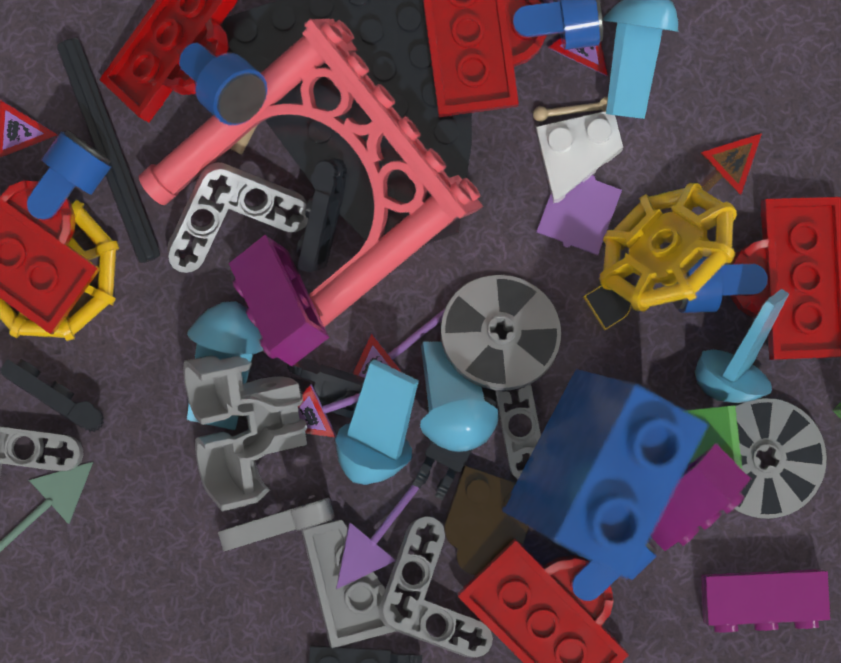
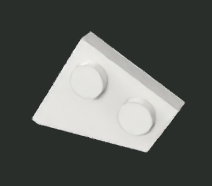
M606 111L536 127L538 143L553 203L564 199L567 193L582 181L585 182L596 173L599 167L604 163H608L623 149L615 115L606 114Z

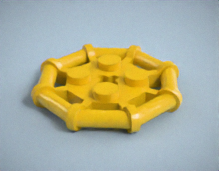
M689 183L682 189L650 197L647 194L639 198L640 203L613 230L606 231L603 237L606 247L604 269L599 277L602 287L606 290H613L631 303L635 311L645 312L651 306L682 299L694 300L697 298L696 293L724 264L731 263L735 255L732 249L733 221L737 215L734 206L729 202H722L705 192L700 184ZM699 206L702 209H704L705 212H703L700 215H697L694 212H692L693 207ZM671 208L673 212L663 214L661 210ZM716 226V241L711 242L707 238V230ZM664 242L671 243L664 249L660 247ZM628 247L629 255L625 253V258L620 260L621 250ZM702 257H708V258L687 278V276H686L687 272H688ZM635 273L640 276V279L635 287L626 281L625 277ZM656 283H661L665 286L653 289Z
M78 200L71 203L75 213V225L77 224L96 247L85 251L73 237L68 246L88 260L100 257L98 289L90 285L84 292L94 297L70 318L67 315L54 334H49L33 321L28 320L22 313L17 315L10 305L0 298V320L10 330L9 334L15 338L22 335L65 338L66 341L75 339V334L109 304L113 305L116 300L113 297L116 251L120 249L118 242L112 241L84 209V203Z

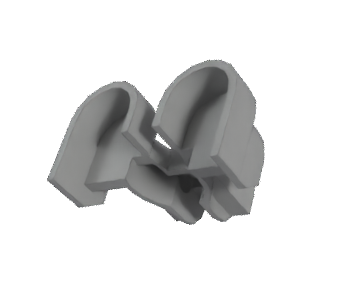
M204 356L186 360L183 364L184 383L188 401L195 418L201 425L225 420L232 415H247L249 428L247 431L233 437L228 433L218 432L197 437L195 440L196 460L203 486L209 497L221 511L257 503L270 491L260 477L255 460L266 454L307 445L305 433L307 424L305 420L299 419L298 406L303 403L299 384L289 377H268L243 384L242 372L248 371L252 363L246 358L239 356L219 359L216 356Z

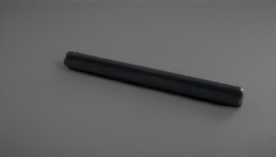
M77 38L66 39L57 45V50L93 145L97 151L110 160L109 165L111 168L105 176L139 263L153 261L160 256V251L84 51Z

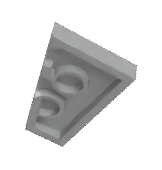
M337 520L302 529L330 647L335 648L395 632V630L385 626L380 619L379 608L385 587L380 583L374 572L336 589L348 531L344 522ZM395 605L390 606L389 611L395 614V622L399 618H404Z

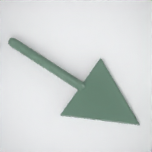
M93 462L77 466L70 471H59L29 480L46 500L0 541V552L51 505L70 524Z

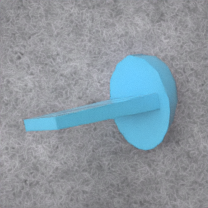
M623 0L615 5L602 19L603 21L617 23L606 114L645 119L662 30L678 32L677 11L670 0Z
M781 289L766 300L735 355L719 350L702 352L697 362L695 376L697 384L705 394L717 401L742 403L759 399L771 393V382L753 363L789 295L788 292Z
M236 301L222 302L200 315L187 333L189 338L197 343L195 358L216 356L219 359L239 356L251 362L253 354L263 351L259 342L262 336L259 329L248 318L246 314L247 307ZM249 370L242 372L243 384L247 383ZM189 404L187 420L200 423L195 418ZM232 415L228 419L207 424L235 430L239 415Z
M423 341L421 351L429 413L421 420L420 428L422 433L438 446L454 452L469 451L479 447L490 438L498 423V409L485 402L481 386L468 381L454 369L446 357L442 342Z
M375 359L369 365L350 424H346L339 429L335 440L338 462L345 475L352 482L363 485L380 482L394 476L412 458V448L406 439V433L418 380Z

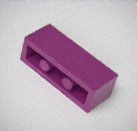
M264 235L229 263L235 277L233 285L237 292L245 299L249 307L246 309V314L250 321L259 329L262 336L259 339L260 345L269 357L273 359L278 357L293 366L329 338L287 249L267 235Z
M717 443L687 465L650 537L664 551L677 542L682 546L686 545L699 532V526L704 530L708 529L721 516V510L728 514L741 503L745 497L741 491L751 478Z
M810 569L701 574L703 623L708 626H714V632L739 631L738 624H754V630L757 631L778 630L779 623L794 622L796 629L819 628V621L830 620L828 571Z

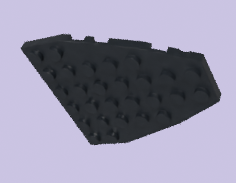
M277 0L228 16L223 20L222 24L227 34L232 54L241 56L260 73L303 36L302 33L307 29L304 24L310 19L342 21L354 35V39L351 42L358 49L355 53L361 57L369 68V72L366 75L375 86L380 84L390 93L395 101L392 107L401 118L406 116L415 124L420 132L419 141L427 151L431 148L442 158L446 164V168L443 171L450 178L459 175L462 180L467 178L472 146V113L444 117L438 116L423 0ZM325 62L320 68L330 67ZM324 76L315 82L313 91L317 107L330 111L336 109L341 102V92L338 87L334 85L331 79ZM303 80L275 105L288 103L303 104L301 96ZM353 99L349 111L339 116L343 121H346L347 118H353L361 124L372 122L355 99ZM282 114L266 119L265 121L270 129L278 137L309 181L311 180L312 173H314L313 168H315V164H318V161L331 160L332 158L343 160L348 169L346 170L347 174H345L346 182L339 214L366 241L374 218V195L365 166L351 145L332 128L309 117ZM360 135L367 143L369 135ZM383 136L380 146L384 159L378 161L380 168L389 162L403 160L386 137ZM393 170L389 174L387 179L388 196L403 203L411 202L416 193L413 181L402 170ZM429 191L425 200L432 196ZM388 209V218L383 236L406 218L409 212L399 213ZM458 217L424 245L458 235L461 218Z

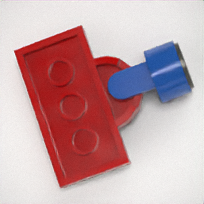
M156 0L99 79L139 118L150 123L172 91L181 95L196 94L198 101L219 121L226 125H239L250 120L261 109L267 96V83L264 76L241 56L232 53L227 54V34L220 24L238 0Z
M423 0L439 117L518 107L519 101L514 67L527 63L538 54L547 35L560 33L564 50L599 46L600 41L603 40L600 0H557V2L544 4L539 0Z
M68 130L66 133L61 131L41 159L50 168L40 181L23 180L9 186L0 196V298L49 334L56 332L100 270L99 267L68 246L75 231V213L68 196L75 186L92 195L111 168L108 158Z
M841 197L761 200L763 240L747 244L733 257L732 262L729 265H723L696 293L697 298L692 301L688 299L673 301L675 308L680 313L716 312L721 305L722 296L730 295L739 310L752 318H756L766 300L783 289L789 295L768 334L769 360L841 357ZM702 257V258L687 272V274H686L687 278H688L708 257Z
M515 538L457 593L459 599L523 663H622L629 656L623 646L602 626L610 616L614 602L611 584L621 575L588 558L569 555L558 557L543 566ZM649 540L629 576L631 580L657 557L655 553L657 549Z

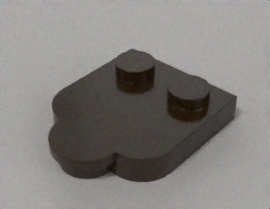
M464 465L443 527L446 540L457 548L456 557L459 566L465 572L477 575L513 539L516 538L523 545L529 526L502 511L503 507H506L516 483Z

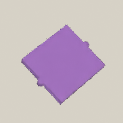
M592 175L585 182L582 181L567 193L560 202L553 203L552 195L550 194L536 233L563 242L565 248L573 246L598 255L603 243V237L609 227L622 190L596 181L595 176Z

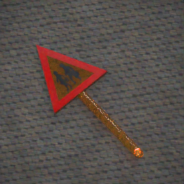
M762 133L700 152L717 171L702 186V189L708 192L723 177L741 196Z

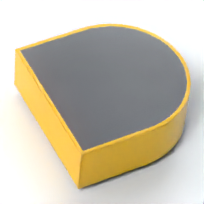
M602 285L583 297L604 331L624 319L631 309L630 302L613 290L604 289Z

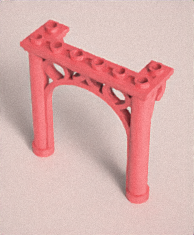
M310 19L304 24L307 29L302 33L303 36L261 72L267 83V96L263 106L254 117L239 125H226L214 115L211 116L157 165L151 164L139 175V181L152 199L161 205H167L180 191L198 177L205 167L214 163L260 122L277 115L293 114L309 117L329 126L340 134L355 150L368 173L374 195V218L369 236L360 251L309 294L325 327L453 220L477 212L483 205L478 200L481 195L475 185L467 178L462 180L459 175L450 178L443 171L446 168V164L442 158L431 148L427 151L419 141L420 132L415 124L406 116L401 118L392 107L395 101L390 93L380 84L375 86L366 75L369 72V68L361 57L355 53L358 49L351 42L354 39V35L350 29L340 20L335 22L334 19ZM326 62V64H327L330 68H320V67ZM322 76L331 79L341 92V102L333 111L319 108L316 105L313 88L315 82ZM303 80L301 86L303 104L288 103L275 105ZM353 99H355L372 122L361 124L353 118H347L346 121H343L339 116L349 111ZM360 135H369L367 143ZM385 136L403 160L389 162L380 168L378 161L384 159L380 144L382 137ZM393 170L404 171L409 179L413 181L416 193L411 202L403 203L388 196L387 179ZM429 191L432 196L425 200ZM388 209L399 213L409 212L406 218L383 236L388 218Z

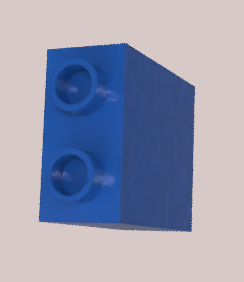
M576 369L519 476L506 507H503L502 511L628 579L708 424L636 384Z

